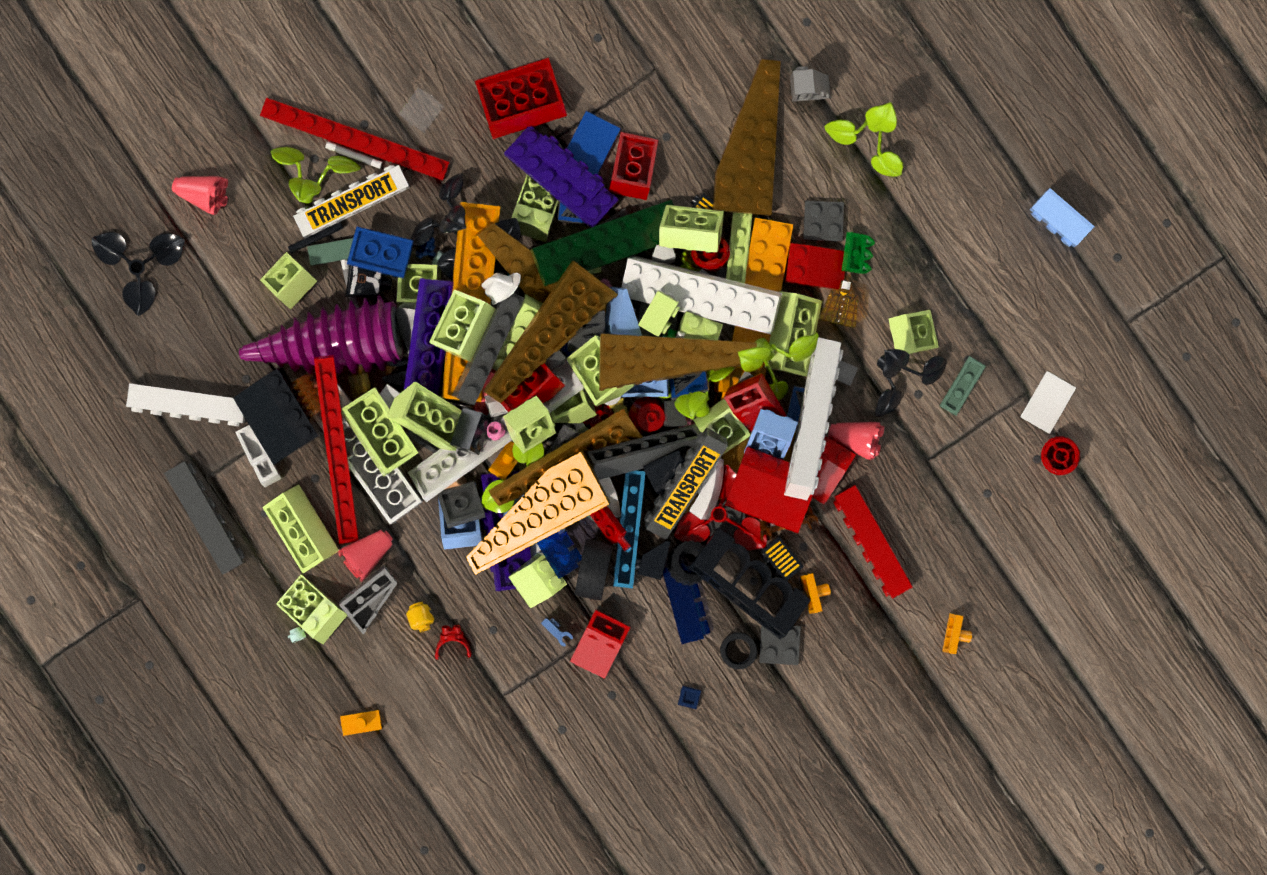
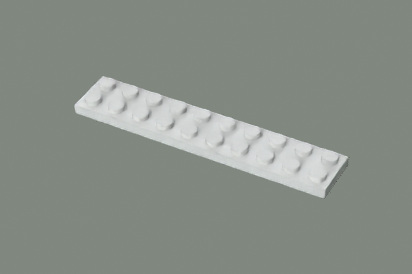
M566 359L562 366L559 368L555 367L552 370L564 383L565 387L552 399L543 403L549 413L584 389ZM504 425L506 432L499 440H492L486 433L484 445L479 455L458 449L456 451L439 449L410 470L408 474L422 498L428 502L511 442L512 439L507 426Z

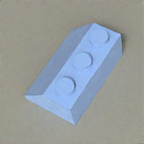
M1050 188L1030 208L1033 212L1031 215L1039 222L1041 220L1047 224L1046 228L1053 234L1058 233L1062 237L1061 241L1068 247L1071 245L1073 247L1077 246L1095 227Z

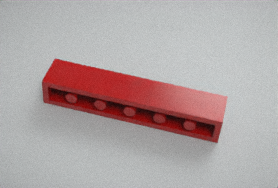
M856 485L835 495L833 504L838 512H843L845 516L843 521L848 529L852 528L854 532L852 537L857 546L861 544L864 550L862 555L867 563L871 562L874 567L871 570L876 580L880 579L883 583L881 589L885 596H890L893 599L913 588Z

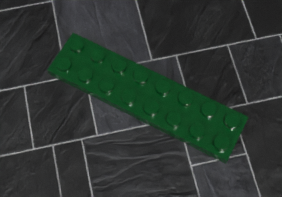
M672 200L531 249V254L544 287L557 283L572 261L579 264L586 271H590L655 248L656 245H659V229L666 205L674 206Z

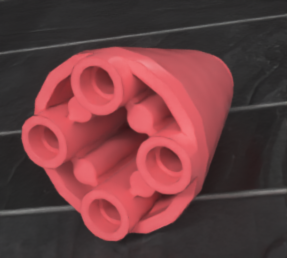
M220 176L176 177L172 184V191L203 211L216 215L221 207H225L228 197L225 195L228 179Z
M879 422L831 424L828 438L865 459L872 460L875 456H879L881 445H878L879 438L884 434L885 427L881 426Z

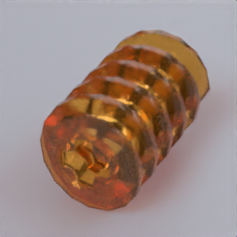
M313 373L305 374L290 383L296 384L293 387L294 391L300 390L297 397H304L301 404H308L305 410H312L309 415L310 418L321 413L318 387H314L317 380L310 381Z

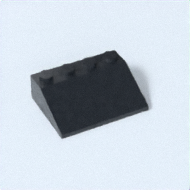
M277 368L233 398L273 465L323 435L283 368Z

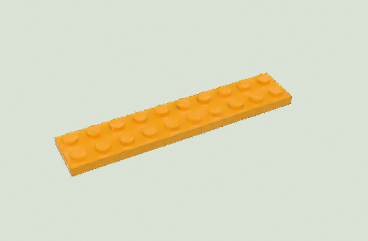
M460 202V205L465 209L466 229L457 232L452 293L455 289L491 305V299L485 294L482 283L494 274L495 256L477 236V233L491 221L494 224L499 222L500 206ZM447 351L441 398L459 400L453 397L452 394L468 361ZM482 390L476 402H481Z
M755 217L748 252L745 284L777 292L781 291L793 224ZM735 326L732 341L754 343L759 338H765L769 342L771 334ZM763 362L760 368L749 373L753 376L762 373L765 377L767 369L764 368L765 363ZM736 367L730 373V387L737 384L745 372L742 367ZM722 392L721 400L724 399L726 392Z

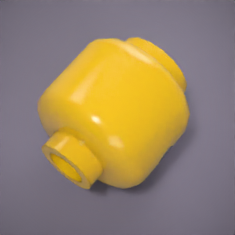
M423 602L409 606L406 617L411 629L419 630V632L429 630L430 625L434 623V616L430 606Z

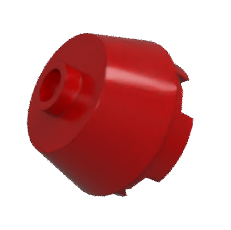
M721 238L718 252L709 253L691 250V256L695 264L707 272H716L722 269L730 255V247L724 238Z
M642 397L635 401L630 408L629 418L640 434L652 435L664 427V404L655 397Z
M1064 436L1051 438L1045 443L1041 451V460L1044 467L1050 473L1066 475L1077 467L1080 460V451L1073 440Z

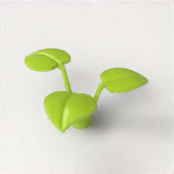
M891 102L868 109L865 115L866 120L859 129L855 130L854 123L848 120H835L824 126L826 132L833 140L844 145L854 143L857 139L856 134L860 133L867 125L871 131H879L878 155L871 158L873 168L885 176L895 177L902 175L903 162L901 158L893 152H881L882 132H892L897 125L896 112Z
M279 147L270 151L272 158L276 162L283 165H297L298 178L290 179L289 187L299 202L303 203L313 202L314 196L321 192L320 184L329 169L336 173H351L361 170L360 165L348 157L332 156L328 158L327 162L329 165L326 166L316 183L312 180L302 179L301 163L299 161L304 160V155L299 150L291 147Z
M816 332L795 340L790 346V353L776 347L775 344L770 345L765 338H759L754 342L757 343V347L738 351L741 367L745 372H752L760 368L764 362L773 380V384H769L779 401L788 392V384L785 381L777 383L768 363L774 357V350L789 358L793 357L795 362H799L813 354L819 335Z
M734 366L721 368L718 371H707L708 382L709 380L712 382L723 380L735 369ZM668 379V397H660V398H670V397H671V394H670V386H669V379ZM700 391L690 392L689 394L681 395L674 403L676 409L682 415L692 420L695 416L701 418L710 413L707 403L709 400L708 391L705 393Z
M514 443L512 449L513 456L519 463H526L528 467L530 463H535L544 457L543 443H539L524 454ZM496 480L488 485L482 496L483 508L495 513H505L513 507L515 500L498 506L488 491L505 480Z

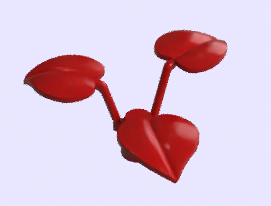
M724 465L723 482L719 495L721 502L718 507L713 508L711 517L705 521L699 519L691 512L686 513L680 519L674 536L683 542L693 540L694 542L701 543L710 535V529L707 524L713 520L715 522L727 521L738 527L734 532L736 544H740L746 550L765 548L767 545V535L763 536V541L760 539V522L757 519L747 517L743 519L740 525L728 518V511L723 507L725 498H728L736 473L729 465Z

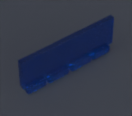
M566 531L560 535L556 532L537 542L558 579L579 567L577 563L581 561L582 556L577 548L571 551L568 550L574 543Z
M685 563L681 564L685 571L693 572L688 568L689 566L685 567ZM664 568L663 576L681 644L704 639V635L711 632L708 620H699V618L706 616L703 601H694V599L701 597L698 583L691 586L682 585V583L676 582L670 576L671 574L667 568Z

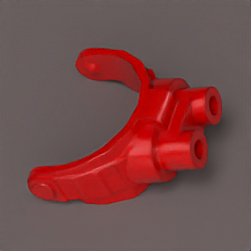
M448 625L442 626L440 640L435 651V659L439 660L438 651L441 645L449 641H458L463 644L467 649V656L470 658L471 649L464 637L463 631H461V626L454 625L453 628H450Z

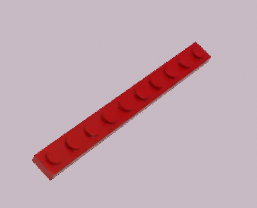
M269 98L265 99L260 113V117L442 181H444L450 162Z
M334 355L314 357L339 544L358 541L359 537Z

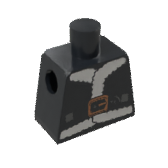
M349 265L345 297H377L380 289L391 290L392 278L381 277L382 273Z

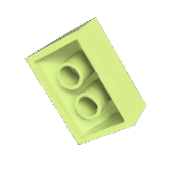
M666 205L659 229V246L699 250L709 253L718 252L724 211Z
M454 289L429 343L471 362L496 309L485 301Z
M595 335L566 358L595 406L622 396L635 385L631 384L625 385L622 388L614 387L599 391L600 336Z

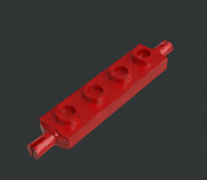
M608 506L590 514L611 544L618 542L624 551L631 547L624 538L626 530Z

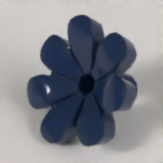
M433 237L427 243L418 246L420 249L415 252L416 257L419 259L427 255L431 259L436 257L437 253L434 251L436 247L434 243L436 241Z

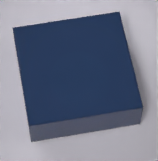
M682 686L678 705L697 710L701 690Z

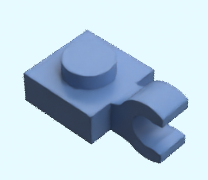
M546 618L541 623L558 639L562 646H566L562 640L564 636H569L570 639H573V635L570 632H561L559 629L561 625L554 618L550 620Z

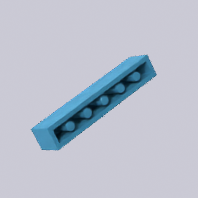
M636 470L625 475L620 524L626 530L624 538L631 547L624 551L618 543L613 585L615 587L633 588L645 471Z

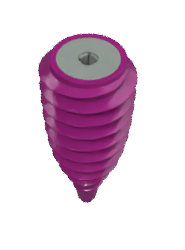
M378 295L377 303L374 305H370L368 300L364 298L362 307L356 308L352 300H350L348 310L342 311L338 303H336L334 313L328 314L324 307H322L320 317L315 319L309 311L307 313V320L303 323H300L294 317L293 326L285 329L281 324L279 332L273 335L268 333V337L243 345L242 348H239V356L241 360L244 359L245 361L264 362L265 364L269 362L276 363L280 368L284 364H289L294 372H297L302 365L309 374H312L315 370L314 357L334 355L337 374L341 375L345 366H348L349 370L356 374L361 364L365 371L369 373L374 363L377 364L381 371H384L388 361L397 364L399 360H402L404 343L397 327V319L395 318L397 307L393 301L384 303L381 296Z

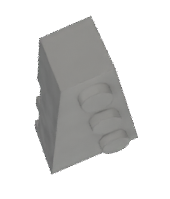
M807 66L797 67L792 72L790 78L792 102L831 99L829 75L814 69H808Z
M383 565L339 600V606L363 635L397 585V580L387 567Z

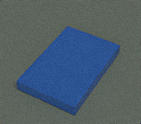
M586 111L567 149L573 153L574 160L577 162L582 161L588 166V171L592 175L598 174L621 128Z
M356 226L347 265L404 279L414 240Z

